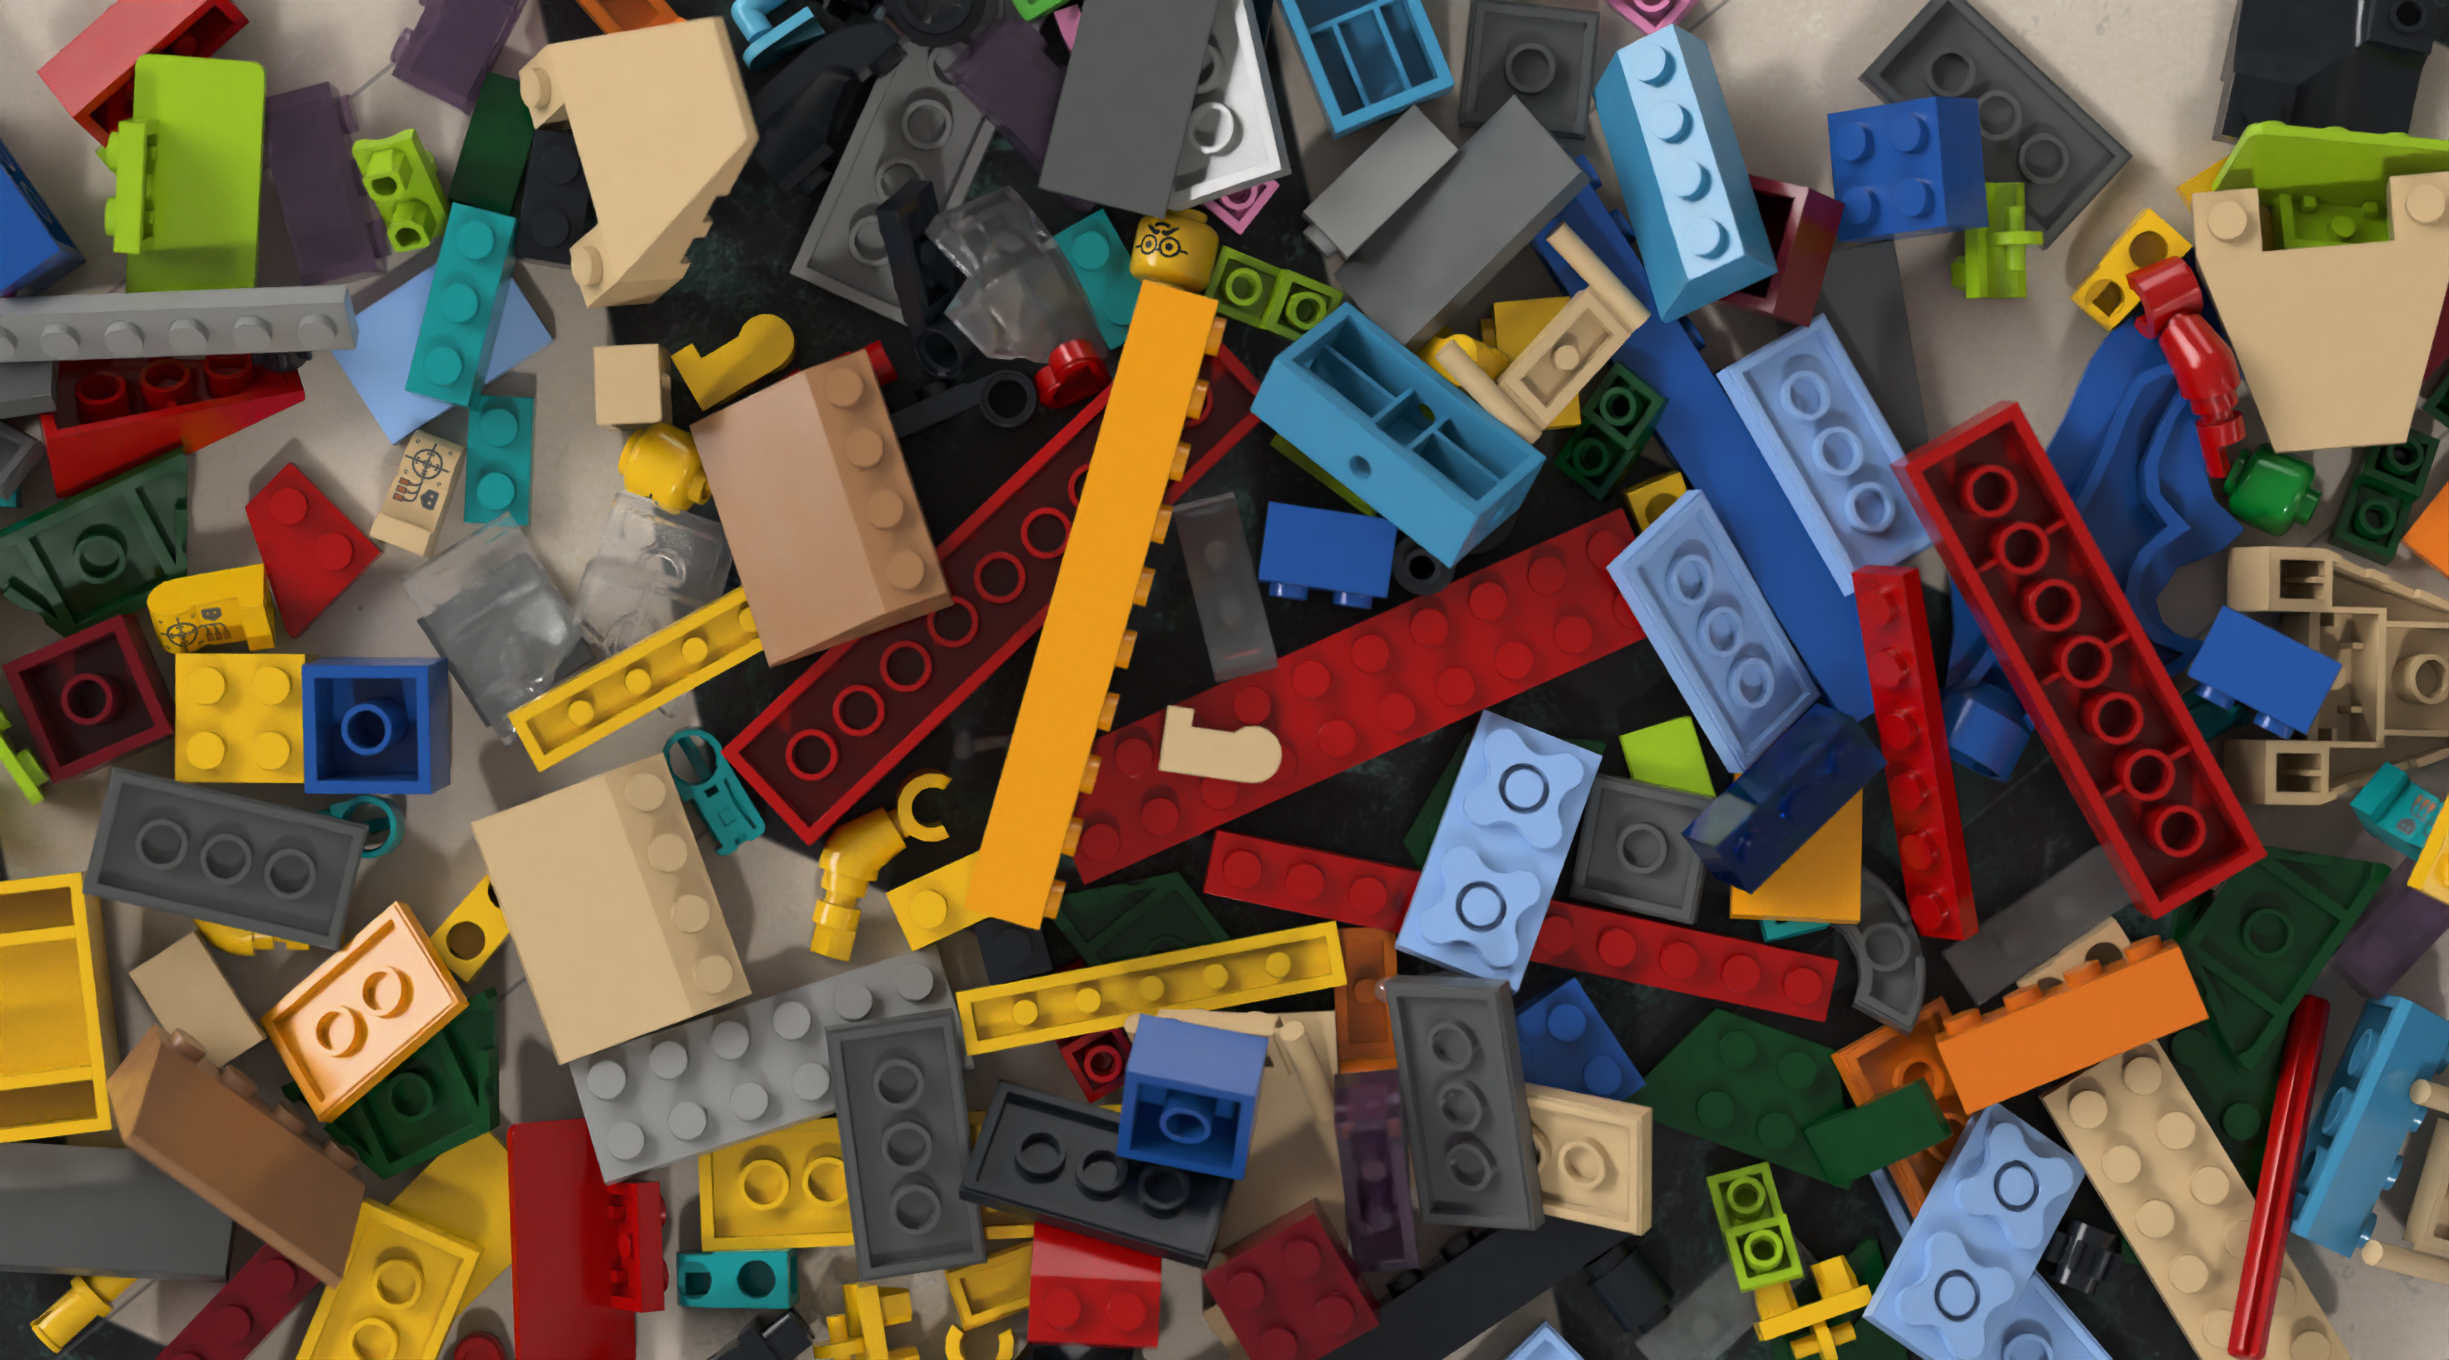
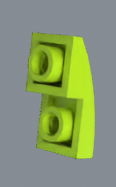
M1218 245L1211 282L1206 289L1198 292V295L1218 300L1217 314L1294 343L1339 308L1344 292L1289 269H1280L1227 246Z
M1768 1161L1706 1177L1710 1199L1740 1292L1744 1293L1802 1278L1804 1273L1787 1216L1783 1214Z

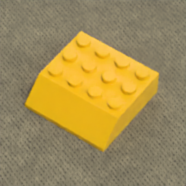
M87 871L0 881V1143L112 1130L119 1127L105 1084L121 1064L101 897L82 893Z

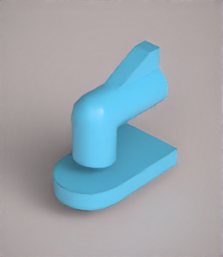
M736 0L732 4L731 16L747 41L751 44L743 54V61L749 70H763L798 47L827 36L808 6L773 28L765 15L787 0Z

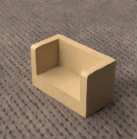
M659 344L593 347L596 425L608 431H630L640 428L646 430L652 424L658 422H666L673 425L671 353Z
M196 930L129 972V975L165 1031L172 1034L176 1028H179L190 1034L206 1048L207 1053L204 1058L221 1070L268 1040L269 1037L263 1027H257L205 946V943L208 941L199 930Z

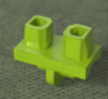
M416 129L403 130L392 137L380 140L362 139L355 141L351 152L363 175L362 181L370 199L375 201L387 227V235L394 251L401 253L424 248L431 243L432 237L444 235L451 207L447 203L448 200L436 176L438 172L437 161L430 151L424 149Z
M1985 182L1989 227L1965 230V255H1957L1951 263V286L1955 289L1966 291V299L2027 298L2026 246L2044 245V232L2025 231L2024 182Z

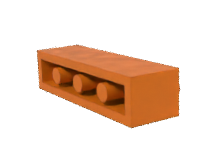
M2159 935L2143 938L2123 948L2126 956L2123 959L2103 967L2099 959L2081 963L2063 973L2066 981L2043 991H2041L2038 983L2031 984L2005 995L2002 998L2005 1004L2004 1007L1981 1015L1978 1008H1972L1944 1020L1942 1023L1945 1030L1934 1034V1037L1966 1115L2208 1019L2207 1011L2176 941L2172 938L2162 942Z

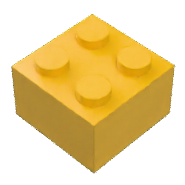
M176 653L175 780L187 783H304L301 665L318 659V655Z

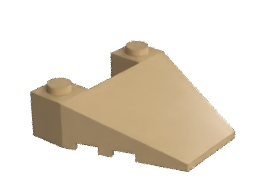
M709 17L547 44L518 72L520 76L521 97L525 105L529 107L534 128L541 130L572 129L599 223L570 248L572 274L575 281L580 285L586 308L653 303L680 281L691 264L684 255L692 240L705 237L713 223L710 215H706L716 196H726L729 194L759 138L723 17Z
M2449 171L2389 177L2385 190L2389 241L2262 251L2258 188L2192 193L2191 220L2195 270L2218 318L2225 340L2233 352L2243 376L2244 384L2275 454L2406 444L2449 283Z
M2280 546L2228 548L2227 607L2237 612L2281 613V634L2343 665L2307 735L2295 729L2289 740L2279 736V740L2224 739V777L2238 802L2242 804L2322 805L2338 799V795L2364 787L2386 761L2405 771L2411 768L2419 769L2448 758L2449 601L2425 590L2412 589L2391 580L2390 575L2376 569H2365L2344 560L2342 555L2326 548Z

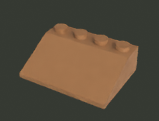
M866 349L805 369L689 425L770 668L955 605L874 365Z
M154 1023L105 1083L124 1143L328 1286L335 1289L344 1276L366 1188L356 1166L360 1161L358 1156L346 1145H341L331 1136L323 1143L306 1131L309 1122L285 1102L278 1101L273 1107L255 1094L259 1089L256 1083L236 1067L228 1064L222 1071L204 1058L207 1053L206 1048L187 1032L176 1028L170 1034Z

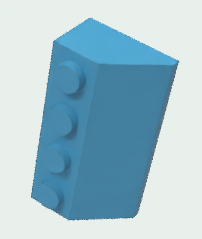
M1672 23L1617 50L1592 91V96L1660 319L1664 323H1669L1779 271L1707 43Z
M2371 990L2307 1131L2289 1227L2290 1232L2350 1259L2356 1247L2362 1249L2369 1241L2377 1221V1215L2372 1213V1210L2382 1189L2386 1191L2391 1189L2401 1171L2403 1156L2398 1153L2408 1131L2414 1133L2418 1130L2428 1111L2427 1107L2417 1105L2411 1101L2409 1096L2410 1087L2419 1079L2431 1082L2434 1073L2442 1074L2449 1064L2448 1020L2403 997Z

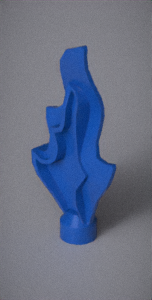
M2192 246L2185 254L2183 260L2193 271L2202 292L2203 309L2201 316L2226 342L2219 326L2218 318L2195 270L2194 246ZM2142 305L2102 340L2090 358L2065 415L2046 447L2045 453L2166 672L2172 678L2187 668L2200 651L2204 641L2184 637L2173 632L2163 623L2156 599L2177 568L2223 551L2245 529L2214 499L2205 471L2206 467L2195 426L2196 421L2201 418V415L2192 413L2190 401L2181 397L2176 378L2159 345V337L2148 339L2141 335L2134 327L2136 318L2145 314ZM1947 570L1953 629L1943 688L1939 689L1950 759L1983 776L2007 783L2031 738L2030 733L2034 730L2035 726Z

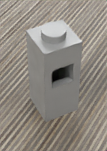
M1415 104L1412 105L1303 211L1302 218L1309 224L1302 232L1303 235L1328 260L1337 253L1346 262L1459 150Z

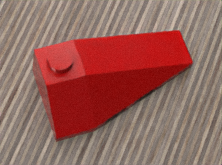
M251 353L207 355L205 359H173V356L148 357V359L59 361L57 411L39 413L37 417L57 499L74 496L183 445L187 455L306 399L298 369L289 372H273L263 367L262 364L255 366L252 364Z

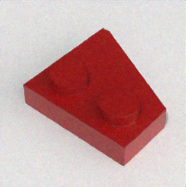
M289 462L245 506L286 632L293 639L298 640L384 553L292 462Z

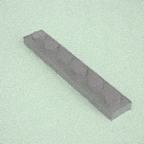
M347 285L0 298V363L356 349L359 335Z

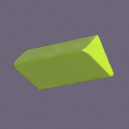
M1686 715L1618 736L1632 779L1716 796L1691 716ZM1720 807L1718 809L1712 842L1727 837V830Z

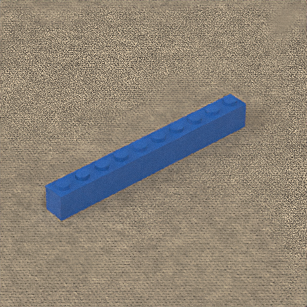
M1580 154L1573 159L1588 174L1592 181L1529 244L1562 296H1570V299H1572L1578 291L1585 290L1589 284L1545 239L1554 226L1561 221H1565L1651 312L1646 322L1632 332L1631 336L1611 356L1606 364L1611 369L1616 361H1622L1669 399L1665 411L1652 434L1673 468L1681 472L1686 488L1688 490L1703 491L1821 692L1822 699L1840 727L1851 728L1875 712L1855 592L1846 597L1843 595L1716 374L1722 369L1712 373L1701 357L1699 351L1704 349L1706 344L1693 322L1687 315L1669 323L1661 321L1645 266L1641 264L1629 245L1636 241L1634 231L1618 208L1610 212L1607 211L1595 190L1602 187V183L1587 158Z

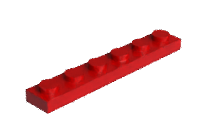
M1865 565L1851 574L1909 913L1912 918L1911 922L1918 936L1965 941L1978 933L1979 927L1919 568Z

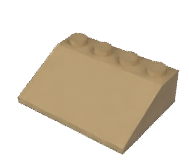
M663 752L470 823L472 833L558 1065L752 994Z

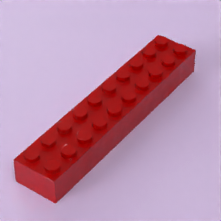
M1222 342L1217 357L1204 353L1198 379L1209 382L1199 419L1186 416L1180 441L1192 444L1181 482L1168 479L1162 504L1173 506L1262 422L1259 417L1250 411L1262 384ZM1114 381L936 548L955 605L831 647L720 752L808 846L816 843L1044 627Z
M1623 508L1612 511L1453 581L1436 594L1419 596L1172 705L1194 709L1192 727L1234 732L1244 726H1258L1269 730L1277 738L1281 746L1282 759L1278 770L1270 778L1262 782L1247 783L1158 770L1167 708L1094 739L1090 754L1102 757L1092 795L1079 791L1072 815L1084 819L1074 857H1072L1084 885L1646 638V633L1606 568L1636 539Z

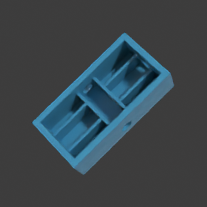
M1275 0L1333 141L1404 113L1414 104L1418 107L1448 95L1455 86L1421 0Z
M1347 301L1274 358L1250 408L1252 413L1449 568L1453 567L1519 509L1547 458ZM1420 403L1427 405L1432 410L1434 421L1427 419L1422 414Z

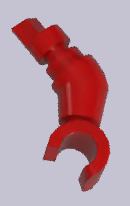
M2172 256L2125 275L2129 288L2138 295L2145 310L2144 315L2136 318L2134 327L2141 335L2148 339L2159 337V345L2176 378L2181 397L2190 401L2192 413L2201 415V418L2196 421L2195 426L2207 475L2212 478H2225L2231 469L2225 446L2237 443L2247 435L2242 412L2233 410V407L2239 402L2236 388L2241 384V377L2231 348L2205 318L2201 316L2203 309L2202 292L2193 271L2183 259L2178 256Z

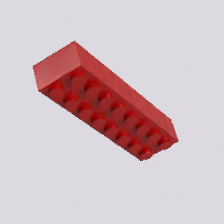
M2001 400L1889 464L2136 910L2156 920L2267 856L2268 854L2018 402Z

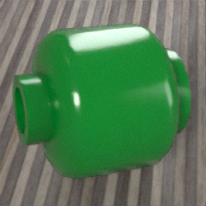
M2268 442L2260 444L2253 452L2243 448L2221 492L2230 497L2228 510L2233 517L2276 537L2287 533L2295 522L2306 527L2323 495V492L2312 488L2316 479L2314 464L2293 453L2275 454L2271 444Z

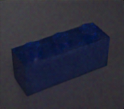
M1816 703L1684 829L1681 835L1716 879L1752 894L1888 762L1853 716Z

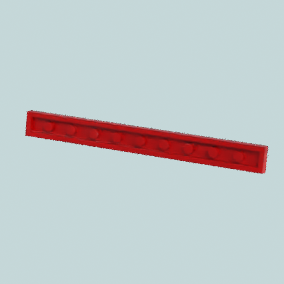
M1215 827L1202 891L1206 894L1399 934L1422 870ZM1551 898L1529 959L1532 962L1825 1022L1839 964V960L1833 956L1771 943L1765 944V942L1556 898Z

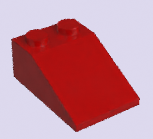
M1034 1221L1028 1344L1157 1350L1162 1258Z

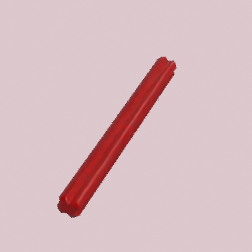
M2310 994L2304 995L2290 1016L2227 1347L2228 1354L2238 1360H2262L2266 1355L2331 1009L2328 1000Z

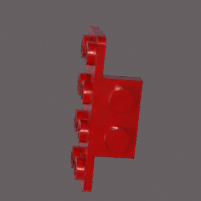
M585 1117L521 1122L511 1125L507 1131L515 1360H636L635 1312L664 1311V1292L669 1282L668 1268L663 1259L662 1228L666 1221V1205L660 1194V1182L631 1178L607 1186L602 1176Z

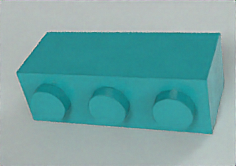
M455 202L452 203L405 391L418 397L478 411L517 259L514 256L519 227L518 219Z

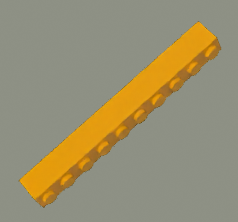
M1143 279L963 909L1037 930L1041 927L1043 916L1056 920L1066 882L1054 879L1061 854L1074 857L1084 819L1072 816L1079 791L1092 795L1102 757L1090 754L1097 729L1110 732L1120 694L1110 692L1108 689L1115 666L1128 669L1138 632L1126 629L1132 605L1146 606L1156 569L1144 566L1150 542L1164 543L1174 507L1162 504L1168 479L1181 482L1192 444L1180 441L1186 416L1199 419L1209 386L1208 381L1198 379L1204 353L1217 357L1227 319L1215 316L1219 303L1218 300Z

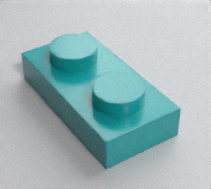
M1102 208L1049 238L1048 243L1110 352L1125 345L1142 282L1138 281L1129 270L1131 257Z
M482 395L478 411L469 410L464 505L465 523L531 526L536 398Z

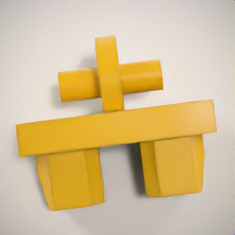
M1843 1255L1809 1266L1820 1300L1798 1307L1789 1281L1753 1290L1756 1310L1760 1321L1753 1323L1759 1341H1767L1809 1326L1811 1335L1790 1342L1796 1360L1816 1353L1819 1354L1821 1360H1838L1835 1346L1857 1339L1850 1321L1828 1328L1825 1320L1864 1307L1869 1304L1872 1298L1868 1284L1859 1286L1853 1270Z
M860 1281L842 1284L845 1314L826 1317L830 1340L812 1345L815 1359L920 1360L916 1346L906 1345L887 1349L884 1326L912 1321L913 1313L909 1290L904 1287L877 1286V1284Z

